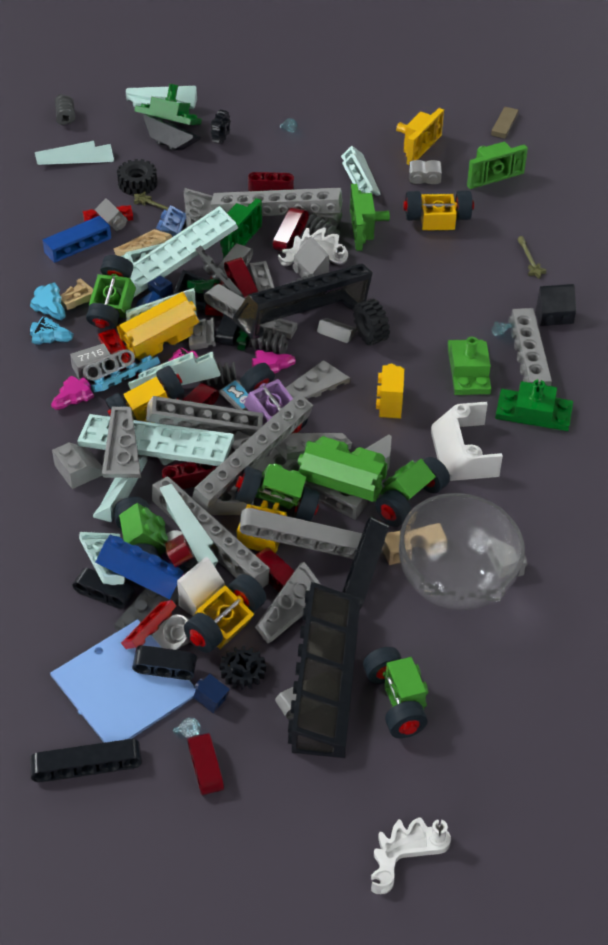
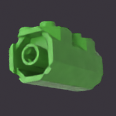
M325 436L320 437L315 442L307 441L304 454L301 453L298 458V465H300L298 472L306 476L305 481L372 502L378 499L383 489L382 480H385L387 475V463L383 454L362 447H358L354 452L350 453L345 442Z

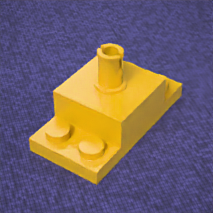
M438 108L431 115L420 111L407 125L402 122L398 123L396 131L405 134L404 153H406L408 165H410V161L418 160L442 136L444 109Z

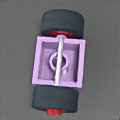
M266 363L255 365L240 379V384L248 393L244 405L248 411L263 413L262 426L293 399L280 380H274L275 374ZM308 418L292 433H298L307 424Z

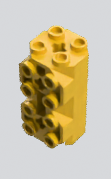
M181 292L117 326V330L121 340L125 341L127 350L132 351L135 358L141 361L146 356L151 355L153 357L162 352L164 342L175 345L193 335L194 325L199 323V319L194 312L196 311L194 303L192 301L189 302L184 292Z

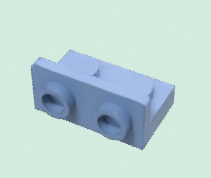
M170 205L167 211L164 209L160 217L162 220H159L156 229L169 233L174 237L181 232L186 214Z

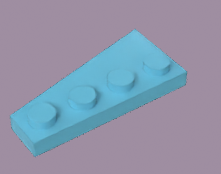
M146 356L141 359L142 362L139 364L133 362L125 370L113 372L106 379L102 377L94 380L95 384L91 385L92 392L105 391L109 389L108 387L121 383L122 379L131 378L137 372L146 371L161 362L158 356Z

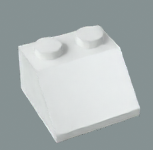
M205 557L177 580L179 606L192 616L199 607L225 585L224 580L208 557Z

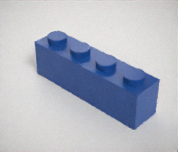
M97 216L43 239L44 253L56 263L111 239L110 225L101 216Z
M111 534L104 542L95 562L168 599L171 598L177 587V580L184 573L178 566L174 567L173 564L161 560L159 556L149 554L139 546L131 545L122 538Z

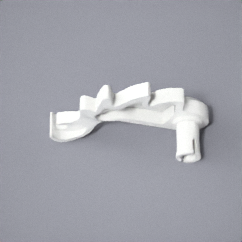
M324 227L311 235L327 252L329 262L342 265L347 261L348 251L345 246L343 247L342 244H338V234L324 237L326 232ZM306 228L302 239L295 236L294 246L291 249H284L282 253L286 254L285 258L278 254V260L281 265L289 266L294 263V255L306 240L311 237L309 235V228Z
M419 817L413 820L406 830L402 821L398 819L393 826L390 839L383 832H380L378 839L381 849L376 848L374 850V858L380 865V868L371 875V880L378 879L380 884L372 882L371 891L375 894H387L394 886V868L399 859L445 853L451 843V836L447 831V823L441 820V824L438 825L439 820H436L432 827H427L422 818Z

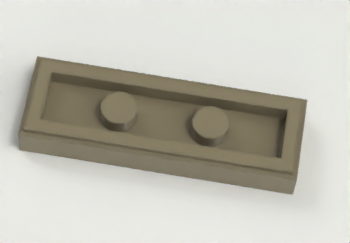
M504 106L491 131V135L506 139L518 116L519 110Z

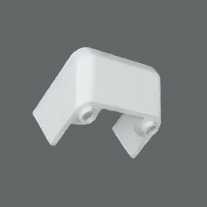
M487 402L456 404L432 424L431 435L437 459L446 466L450 474V481L499 477L502 453L483 455L480 447L464 444L460 427L485 425Z

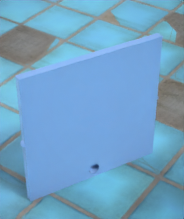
M138 619L50 673L54 681L77 708L78 713L84 717L103 743L132 739L192 700L196 690L190 680L137 673L132 669L136 649H125L121 642L140 624ZM151 635L147 636L146 642L142 645L162 648Z

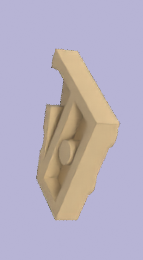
M81 278L78 279L77 285L74 288L70 286L65 293L60 295L62 297L61 305L69 310L83 303L90 302L93 288Z

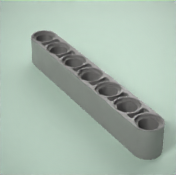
M246 508L241 511L240 532L245 535L354 559L362 533L253 508Z

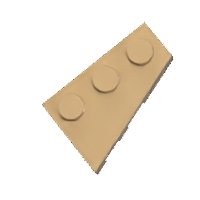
M154 229L114 248L115 255L122 256L129 251L165 243L172 238V235Z

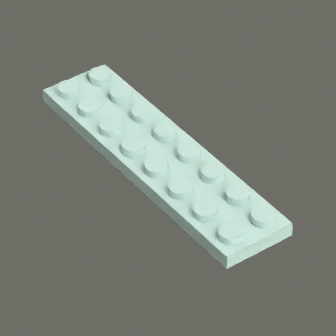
M219 206L134 262L130 278L136 286L134 297L146 290L148 283L158 276H167L197 256L198 253L195 249L200 245L206 250L238 229L236 222Z
M89 414L77 440L78 446L105 450L110 417ZM133 420L138 455L219 466L228 458L234 442V434Z

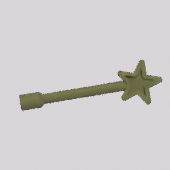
M143 192L141 195L134 194V204L141 203L145 206L148 203L166 211L169 208L152 201L151 196H146V192Z
M519 236L517 240L520 246L523 247L531 264L528 265L530 270L528 276L535 275L540 279L541 274H546V269L540 268V263L535 264L526 246L524 237Z

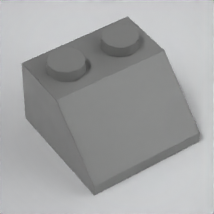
M311 236L294 255L293 269L301 278L303 276L308 277L311 273L315 276L329 273V255Z
M69 442L52 450L55 467L72 489L102 476V465L87 447H81Z

